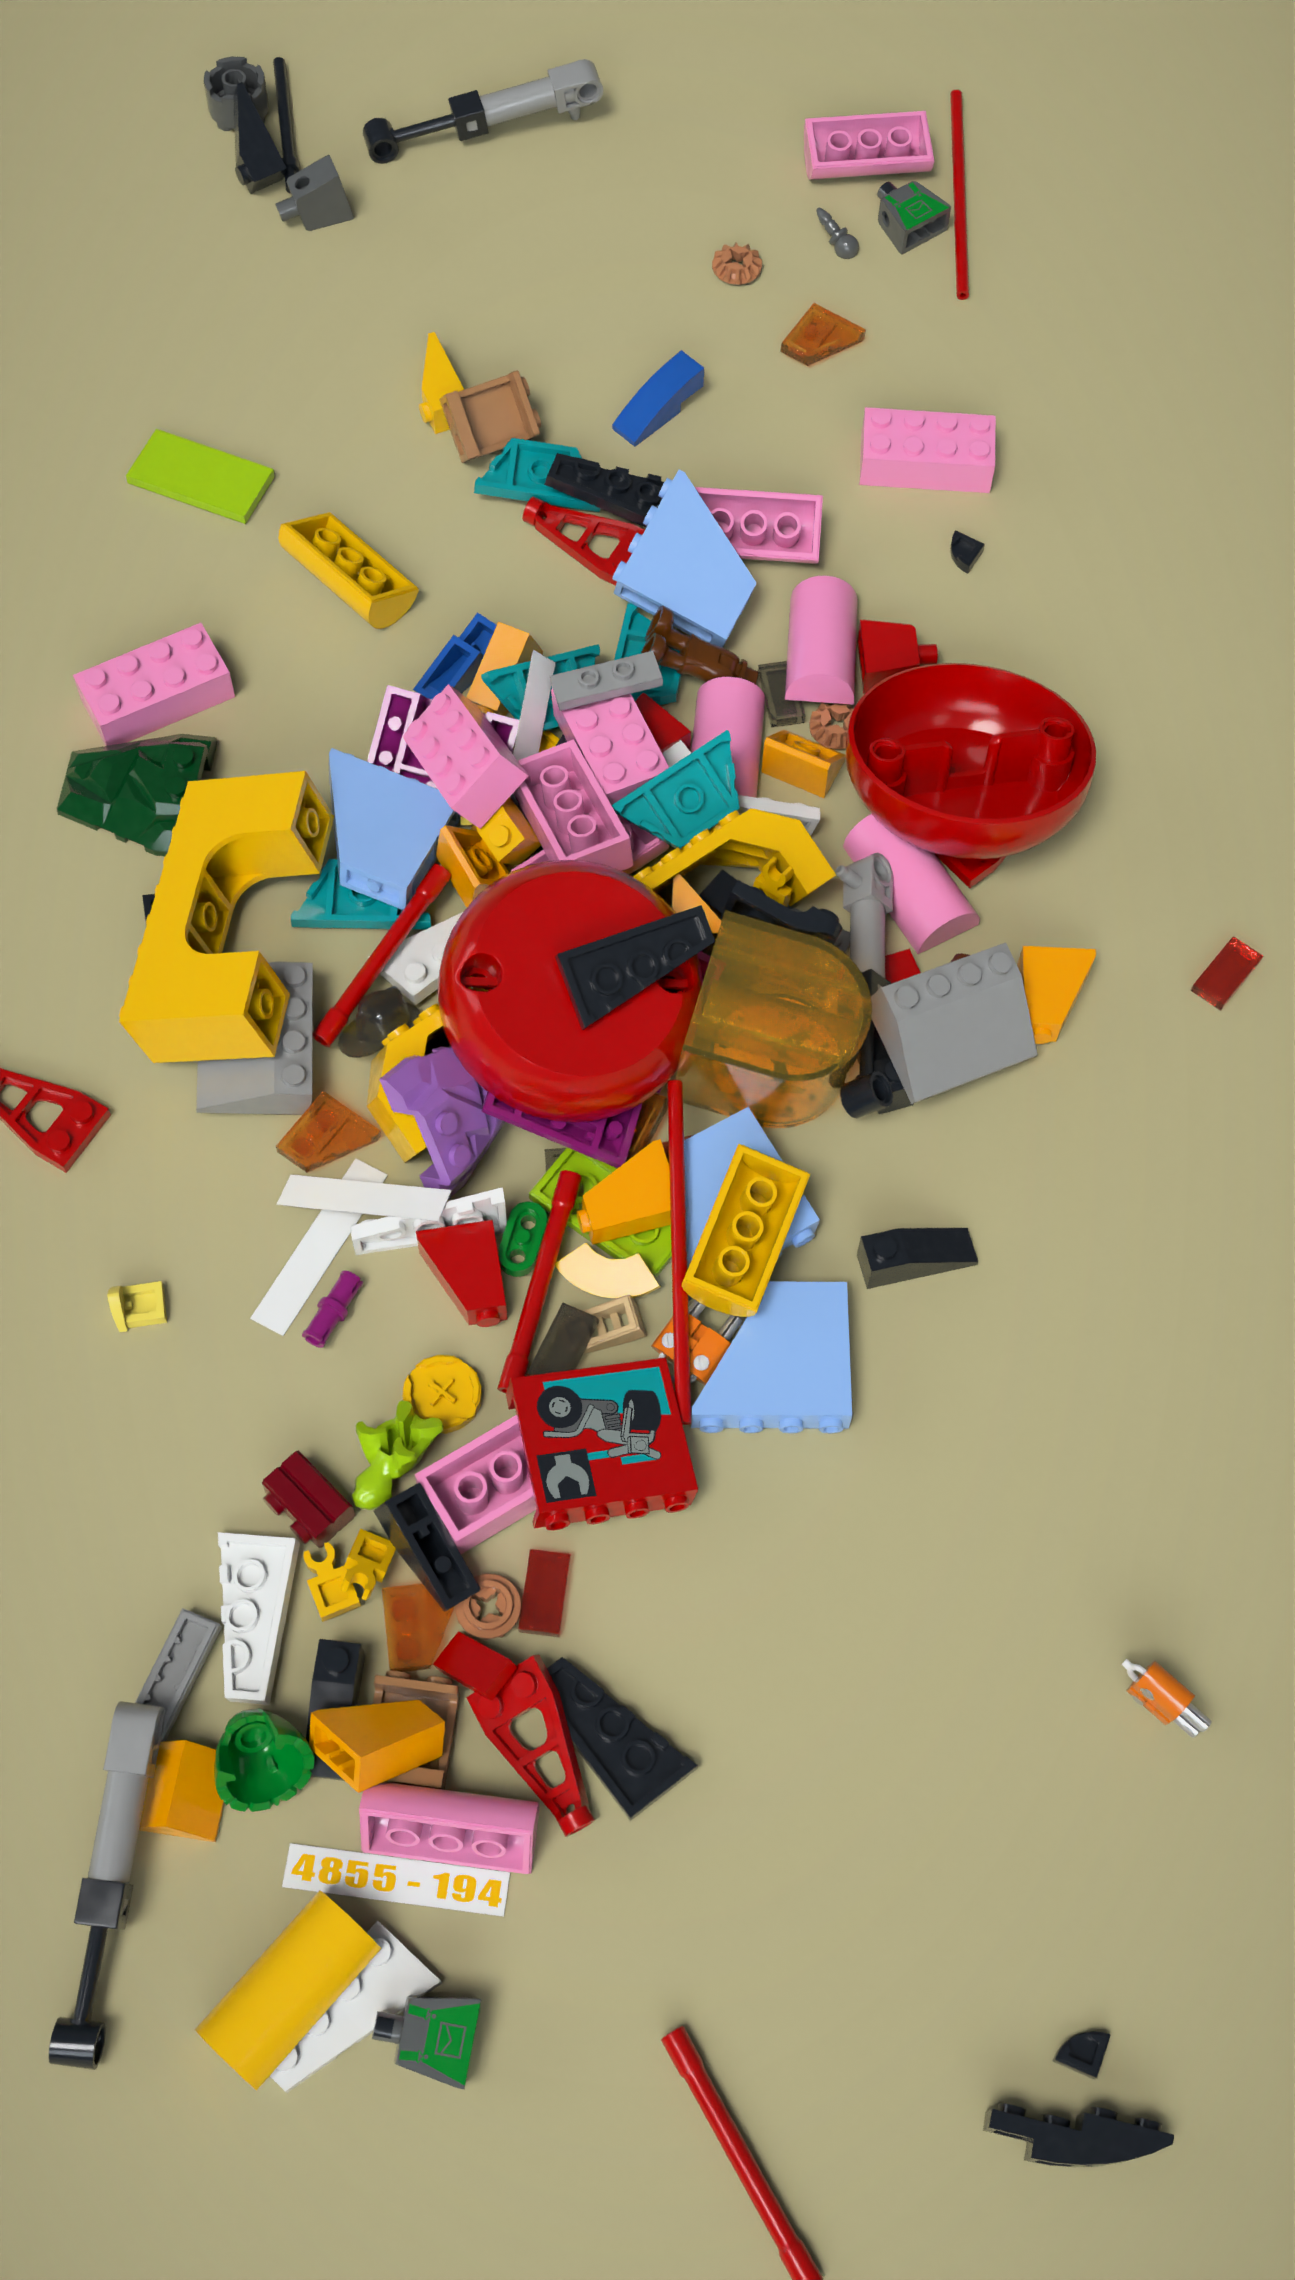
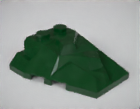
M177 734L72 751L57 806V813L96 831L103 828L114 833L117 840L124 843L131 840L143 845L146 852L155 856L165 857L168 853L172 839V829L176 825L180 811V801L184 797L188 781L201 780L203 770L211 771L217 747V738Z

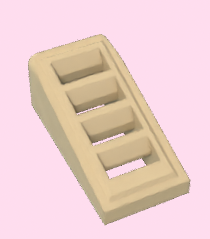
M630 1294L557 1321L566 1354L569 1358L632 1342L647 1336L638 1305ZM620 1315H627L628 1325L623 1326ZM607 1318H611L614 1330L609 1332L604 1320ZM595 1322L599 1336H592L589 1323ZM580 1326L584 1338L583 1342H577L573 1327Z

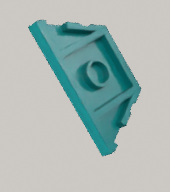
M511 438L505 445L503 453L497 455L490 463L489 470L485 475L475 480L474 493L522 501H529L534 496L550 505L600 512V508L544 485L557 453L582 459L576 447Z
M631 603L627 604L614 660L641 654L646 643L645 636L652 620L638 613V607ZM659 666L663 678V686L631 693L634 701H636L642 693H645L659 705L676 702L682 674L677 673L674 669Z
M597 644L548 656V659L555 662L553 675L595 665V657L600 655V647ZM531 661L487 671L481 675L483 682L512 716L520 720ZM551 689L543 732L560 728L554 717Z
M724 731L611 805L615 813L676 849L689 843L690 839L703 830L710 829L718 824L721 819L731 812L739 810L729 731Z
M329 859L320 872V878L313 882L306 892L307 899L298 911L294 910L291 914L292 927L390 929L403 910L341 886L337 859ZM425 911L412 929L426 930L430 928L432 924L429 913Z

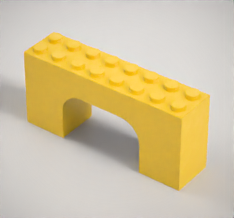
M306 771L188 781L184 797L180 801V811L176 825L172 829V839L168 853L164 857V866L159 884L155 888V898L151 912L146 919V929L142 943L138 947V957L134 971L129 978V988L125 1002L119 1014L120 1024L153 1063L275 1057L290 993L260 951L222 953L235 904L250 886L261 880L273 877L320 874L334 815Z

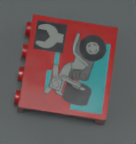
M666 1357L510 1378L506 1399L509 1410L516 1409L537 1508L532 1521L534 1529L546 1527L547 1530L554 1531L566 1528L570 1523L582 1521L594 1525L606 1522L610 1517L622 1515L634 1519L643 1517L650 1511L665 1509L668 1513L685 1510L692 1504L698 1492V1485Z

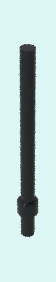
M276 57L273 60L282 160L287 167L284 175L286 191L290 193L286 181L288 177L299 172V162L294 153L285 60L282 57Z

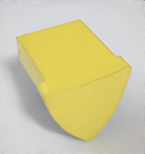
M162 1281L125 1287L120 1285L111 1287L108 1290L107 1297L110 1310L119 1332H126L128 1328L167 1323Z

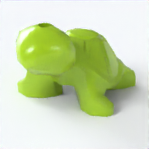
M405 1400L399 1401L396 1417L385 1421L377 1426L376 1429L366 1426L363 1421L356 1424V1433L370 1466L355 1479V1488L352 1494L355 1506L360 1509L374 1510L392 1498V1480L402 1477L421 1461L429 1445L443 1431V1422L439 1418H420L415 1414L411 1403Z

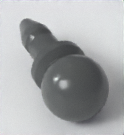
M820 207L817 208L816 212L820 223L825 226V230L832 236L829 243L834 245L836 255L843 259L855 257L859 251L858 240L853 235L847 234L848 230L846 227L840 229L827 211Z

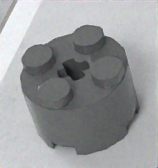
M230 56L217 60V67L210 72L205 71L203 82L208 109L212 119L217 122L219 129L223 131L235 129L233 97L237 84L243 82L263 123H265L269 102L265 76L260 65L255 67L247 63V58Z

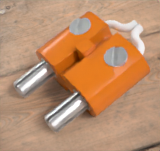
M694 1300L688 1307L690 1383L697 1380L706 1385L731 1344L729 1340L742 1323V1320L739 1316L730 1315L717 1333L711 1328L704 1326L697 1319L706 1306ZM672 1316L651 1347L660 1354L658 1358L666 1357L667 1360L674 1364Z
M1128 1659L1122 1663L1127 1669L1128 1676L1133 1680L1126 1691L1133 1697L1135 1702L1145 1707L1164 1725L1173 1721L1192 1738L1210 1727L1212 1721L1190 1703L1195 1695L1156 1661L1146 1668L1133 1664ZM1136 1670L1140 1674L1137 1676L1133 1671Z

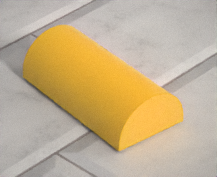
M328 512L281 524L278 535L281 547L372 627L382 629L391 626L401 619L414 603L419 591L417 586L332 513Z
M738 1144L683 1279V1290L694 1300L716 1311L739 1317L755 1315L807 1185L810 1173Z
M319 1890L194 2030L229 2066L257 2091L381 1950V1947L324 1892Z

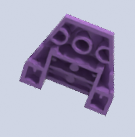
M441 1046L432 1049L433 1053L422 1057L413 1055L405 1058L379 1080L392 1111L414 1115L433 1161V1164L419 1175L425 1188L452 1190L448 1198L449 1200L464 1187L505 1124V1121L481 1112L488 1091L480 1086L465 1070L452 1047Z

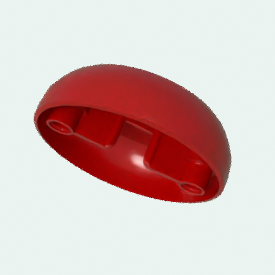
M942 663L914 667L898 672L872 686L860 698L854 707L849 721L846 738V762L851 782L861 801L875 819L888 831L910 844L933 853L964 859H987L1014 855L1029 850L1051 838L1073 819L1085 802L1091 787L1096 766V747L1092 733L1082 716L1069 702L1046 686L1025 676L995 667L968 663Z
M545 861L517 869L494 881L477 895L458 919L445 945L439 969L438 1002L442 1024L449 1043L465 1070L480 1086L492 1093L498 1100L526 1114L552 1121L586 1122L609 1118L633 1109L652 1097L680 1068L692 1047L699 1027L703 1008L704 985L698 955L678 966L584 1030L581 1029L555 956L579 946L676 914L675 911L661 896L636 878L610 866L589 861ZM467 987H483L488 991H475ZM664 989H672V991H676V993H671Z

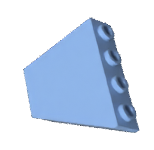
M679 469L673 480L669 478L665 480L658 495L662 498L658 508L652 505L643 522L647 526L643 535L636 533L628 548V552L632 553L628 562L621 561L612 578L617 581L613 594L652 615H655L660 606L668 607L674 613V627L689 635L693 634L705 642L724 647L751 597L756 581L686 473Z
M332 748L329 752V784L332 813L334 815L333 823L340 885L403 910L437 859L436 850L440 829L445 825L456 827L460 821V814L451 809L438 789L423 784L416 779L392 772L383 766H377L356 758L352 754L343 753Z
M749 1107L684 1140L687 1269L738 1144L782 1161ZM804 1194L801 1197L781 1251L793 1244L795 1248L801 1247L815 1237L814 1233L820 1219ZM688 1295V1301L692 1300L693 1298Z
M769 1281L757 1313L746 1318L692 1406L691 1428H699L700 1431L705 1433L721 1432L723 1428H739L744 1433H758L763 1431V1428H779V1431L783 1433H798L803 1431V1428L819 1429L820 1432L828 1434L839 1433L843 1429H849L852 1419L847 1282Z

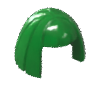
M258 1708L236 1713L229 1719L216 1749L214 1778L218 1795L226 1805L230 1804V1807L237 1811L245 1812L249 1808L251 1812L270 1809L273 1804L278 1806L280 1800L287 1801L297 1794V1789L302 1790L308 1783L312 1775L310 1769H314L315 1763L311 1746L302 1733L291 1723L270 1711Z

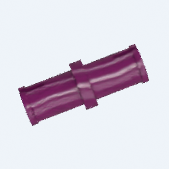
M346 1270L341 1271L338 1280L327 1297L320 1299L317 1304L319 1308L317 1313L302 1333V1337L308 1343L315 1347L323 1348L337 1323L345 1320L348 1315L347 1308L363 1286V1281H360L357 1275Z

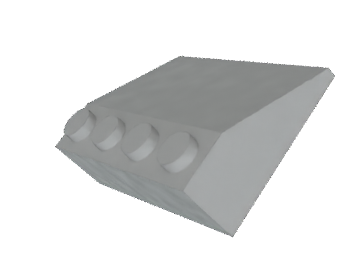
M1006 943L881 987L865 1002L866 1008L911 1104L1038 1055L1022 975Z
M269 963L290 993L275 1057L198 1061L196 1113L311 1115L313 963Z

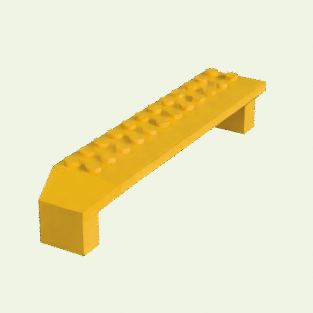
M750 808L741 815L737 810L731 812L710 830L708 828L690 839V842L681 849L677 847L662 857L661 861L651 868L650 866L646 867L633 877L658 893L672 884L673 878L678 873L684 876L699 865L758 868L762 872L763 866L772 857H776V869L780 873H783L789 866L794 871L792 878L785 884L793 889L788 904L792 906L835 877L836 874L800 820ZM467 987L475 991H488L483 987ZM438 1003L420 1013L419 1017L412 1022L415 1026L409 1028L405 1023L389 1033L387 1038L381 1042L384 1045L383 1049L371 1061L367 1108L404 1163L427 1147L414 1115L392 1111L379 1079L405 1058L413 1055L424 1056L426 1043L444 1032Z

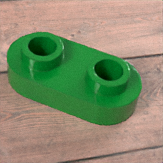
M522 1202L511 1210L499 1246L500 1267L506 1274L513 1277H522L533 1271L547 1226V1214L544 1208L535 1202ZM531 1221L535 1226L531 1229H525L522 1227V1224ZM516 1255H521L525 1258L521 1263H514L511 1259Z

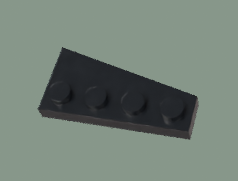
M557 453L544 485L647 528L643 524L644 519L652 505L658 508L662 500L658 495L664 482L661 481V476L648 474L647 478L629 474V469L616 466L615 469L608 470L601 468L598 462Z
M700 905L557 954L555 959L581 1029L584 1030L712 945L715 939L703 907Z
M561 1657L547 1668L559 1691L574 1747L630 1821L697 1770L698 1765L687 1756L684 1757L669 1745L666 1739L656 1731L654 1733L639 1721L636 1715L623 1705H619L604 1693L601 1687L566 1659Z

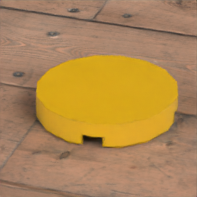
M436 1355L423 1359L411 1371L410 1375L408 1374L404 1381L402 1397L403 1400L411 1403L415 1414L420 1418H439L444 1426L441 1433L447 1434L462 1429L474 1419L481 1406L482 1388L478 1375L471 1366L469 1367L455 1356Z

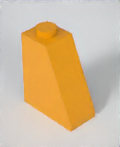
M498 622L466 698L476 704L482 713L487 714L488 711L507 716L509 711L483 682L481 675L487 671L531 661L533 650L540 654H543L544 651L529 633Z
M1022 947L1017 967L1023 979L1035 1044L1057 1041L1090 974L1096 957V949Z
M661 1139L652 1141L582 1196V1210L577 1211V1219L581 1232L589 1233L592 1245L671 1225L669 1163Z
M420 1700L320 1709L311 1712L309 1745L320 1759L355 1791L360 1793L442 1757L445 1721Z

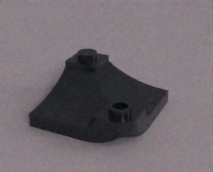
M740 880L737 881L720 916V920L752 937L746 949L748 952L810 987L843 931L838 916L830 910L818 909L812 906L805 912H796L766 896L762 890L749 886Z

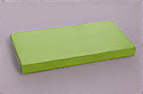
M159 429L154 431L126 474L127 482L131 485L243 524L247 523L275 477L274 469Z
M567 1147L529 1192V1199L550 1213L552 1208L551 1201L560 1171L568 1170L581 1175V1184L574 1208L570 1212L567 1226L591 1242L589 1233L581 1232L577 1219V1211L582 1210V1196L617 1168ZM671 1225L594 1245L614 1259H626L635 1254H641L657 1278L671 1260Z

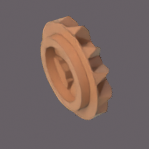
M737 242L733 247L724 244L722 250L715 251L712 269L714 274L726 283L746 284L759 276L762 269V259L759 258L758 250H751L749 244L743 247L738 246Z
M821 702L819 708L816 711H812L809 722L811 735L819 744L825 747L845 749L849 721L854 709L850 704H824ZM833 718L836 721L844 720L843 727L837 724L831 726V720Z
M482 1574L475 1576L474 1579L481 1591L455 1605L458 1623L469 1636L473 1635L485 1641L496 1637L503 1638L508 1631L516 1627L521 1612L519 1593L509 1580L500 1575ZM499 1594L495 1606L501 1617L497 1614L489 1613L479 1621L481 1607L474 1598L488 1603Z

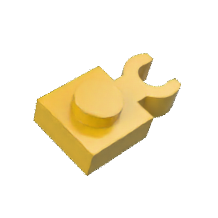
M772 857L763 866L762 872L755 878L753 887L762 890L766 896L788 907L793 889L785 884L792 878L794 871L789 866L783 873H780L776 869L777 858Z
M360 1528L344 1565V1568L349 1570L346 1572L341 1584V1591L347 1592L350 1584L358 1583L364 1588L361 1599L366 1601L370 1598L376 1581L382 1583L396 1548L390 1540Z
M329 1542L324 1543L327 1557L322 1562H315L309 1550L304 1551V1561L307 1568L318 1575L307 1580L322 1622L361 1606L353 1583L350 1584L347 1592L341 1591V1584L348 1570L344 1568V1565L336 1569L333 1568L336 1564V1554Z

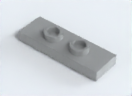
M653 651L550 676L551 686L559 711L663 686V678Z
M182 1608L135 1702L164 1708L162 1742L166 1741L222 1628L219 1623Z

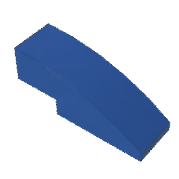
M682 350L678 352L638 390L614 421L612 429L636 447L681 412V403L704 386V367Z
M477 612L460 637L455 635L451 637L413 690L426 698L433 699L449 684L462 694L472 685L497 625Z

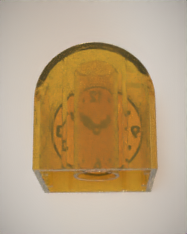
M725 910L682 1048L675 1080L683 1082V1103L728 1117L749 1107L760 1126L768 1128L795 1127L821 1116L840 1096L841 1087L847 1082L870 1029L872 1018L870 991L857 965L842 950L825 940Z

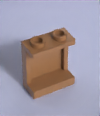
M518 370L459 392L457 390L445 394L439 399L462 463L504 449L511 438L530 440L540 435V417L536 409L531 408L527 397L530 396L529 385L524 376L520 377Z
M387 1671L385 1676L375 1675L373 1704L420 1700L445 1721L442 1757L385 1782L445 1790L460 1700L458 1686L452 1685V1680L437 1676L427 1677V1682L411 1680L410 1674L400 1671Z

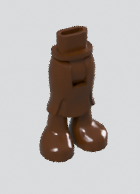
M663 605L660 606L650 623L645 636L646 643L641 653L653 651L659 666L674 669L679 674L694 676L703 682L719 677H737L748 680L756 685L758 671L747 667L746 660L742 659L740 661V658L733 652L705 642L693 634L688 636L679 632L673 627V611Z

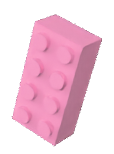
M865 407L861 433L859 485L990 493L995 470L996 416Z
M202 623L193 625L73 675L80 699L105 746L130 742L235 697L230 672Z
M449 684L441 693L433 698L428 708L418 719L409 725L407 731L402 736L451 809L480 829L529 776L478 706Z
M551 689L554 717L566 741L574 739L611 805L669 768L631 694L559 711L553 689Z
M574 739L518 760L529 776L513 794L550 861H589L610 866L619 871L634 866L630 837Z
M517 1415L414 1474L416 1484L420 1482L460 1554L475 1547L537 1509Z

